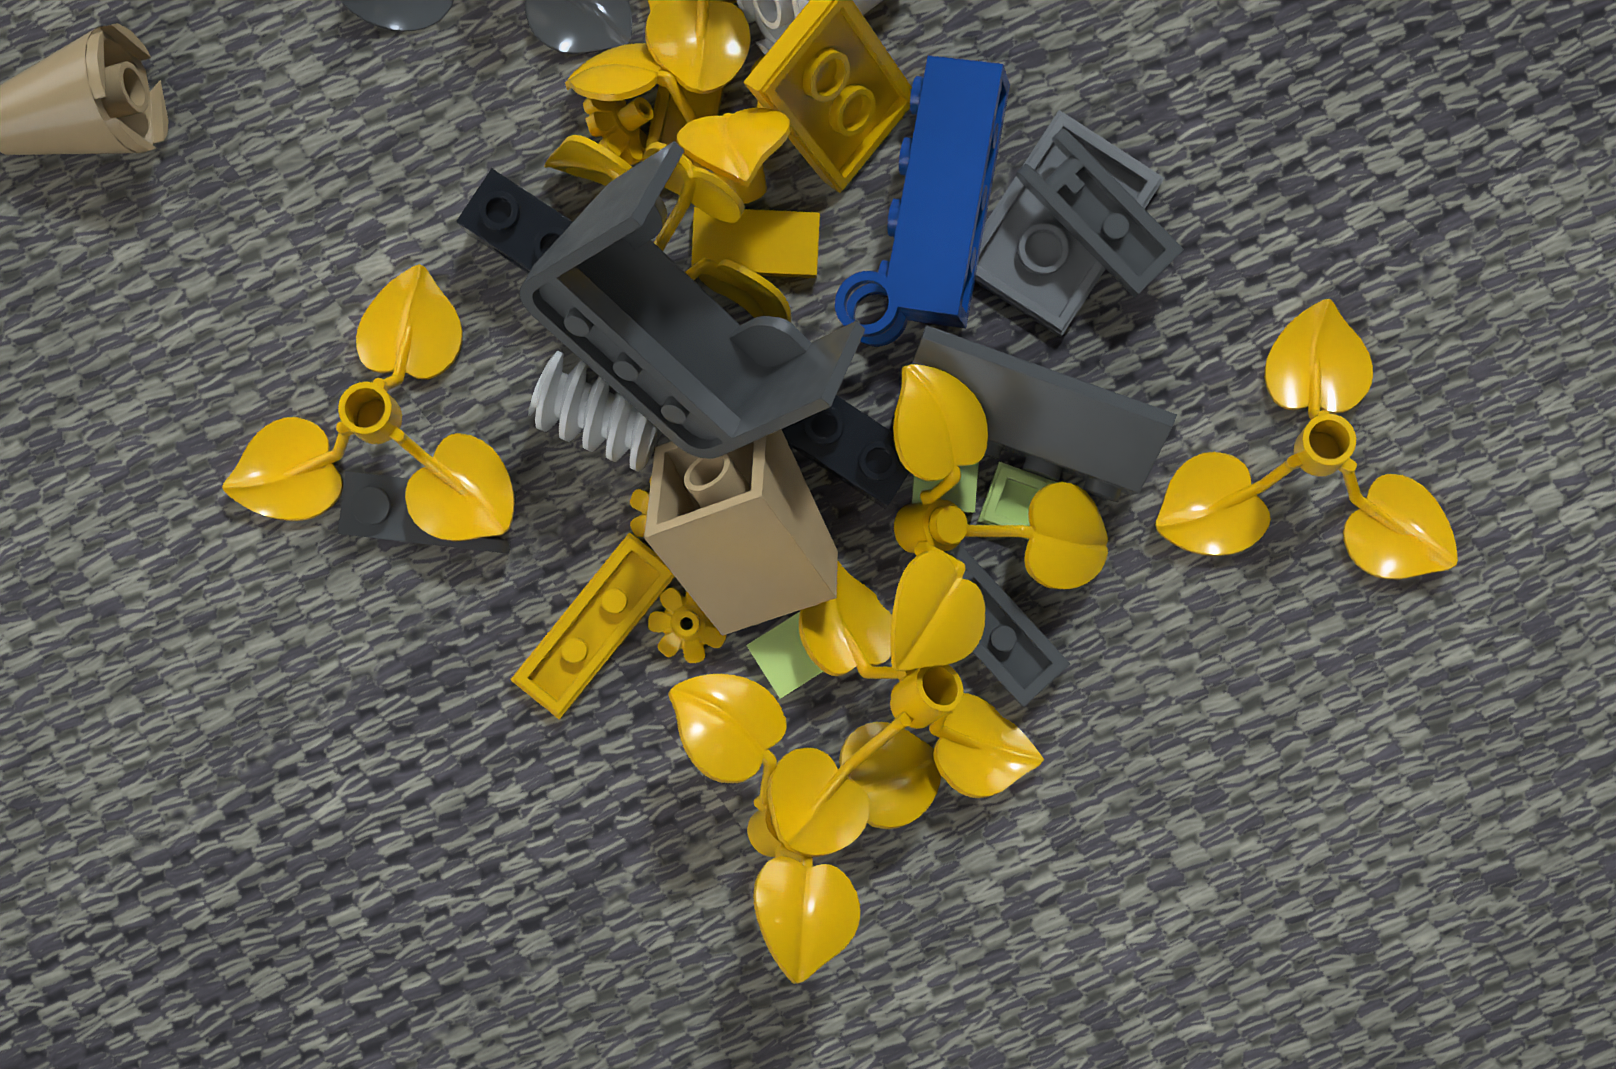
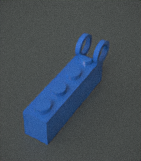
M928 55L924 77L916 76L914 78L910 96L911 114L917 115L913 138L905 137L903 139L899 155V173L905 176L901 199L894 198L892 200L888 215V236L894 237L890 261L882 260L878 272L862 271L851 275L840 285L835 297V311L838 319L844 326L856 321V308L865 297L874 294L888 297V308L884 316L875 323L861 324L866 330L860 342L867 346L881 347L894 342L904 332L908 321L965 329L967 327L1010 89V82L1003 64ZM862 284H866V285H863V286H861L860 288H858L856 291H854V293H853V294L850 296V298L848 299L849 295L851 294V292H852L856 287H858V286H860V285H862Z

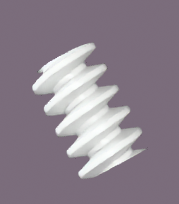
M556 351L546 364L537 382L529 406L528 415L531 416L536 410V428L547 432L559 420V438L567 442L573 440L583 429L582 443L584 449L593 452L607 439V459L616 462L630 449V468L637 472L641 471L651 459L662 432L618 392L615 395L610 393V385L600 376L592 385L586 383L587 364L583 361H580L569 374L563 373L564 354Z

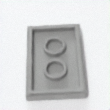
M1059 110L1023 165L1028 164L1046 180L1067 159L1052 140V137L1063 128L1145 209L1164 180V177ZM1016 176L985 223L975 282L1061 337L1106 268Z

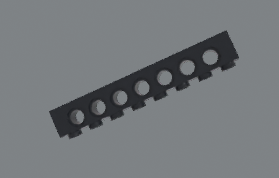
M491 168L456 220L468 235L527 274L573 223L572 220L493 168ZM837 395L831 407L782 428V432L791 448L884 509L887 508L910 473L898 457L894 433Z

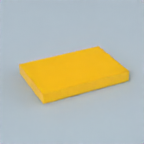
M810 0L743 82L763 108L781 112L788 117L791 126L788 136L789 140L818 176L839 193L845 189L910 109L912 86L853 0Z

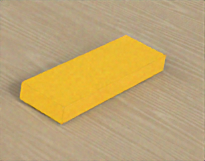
M629 532L510 680L556 718L561 719L656 602L660 594L673 581L675 576L655 551Z

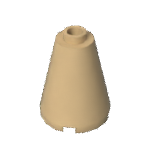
M118 23L100 26L0 85V152L5 155L145 153L156 149L153 144L164 141L168 134V116L161 80L151 91L149 90L146 70L141 62L151 58L145 45L131 30Z

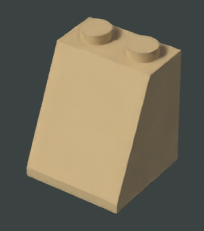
M782 429L713 459L693 456L680 449L672 441L655 447L644 539L722 636L837 598L838 551Z

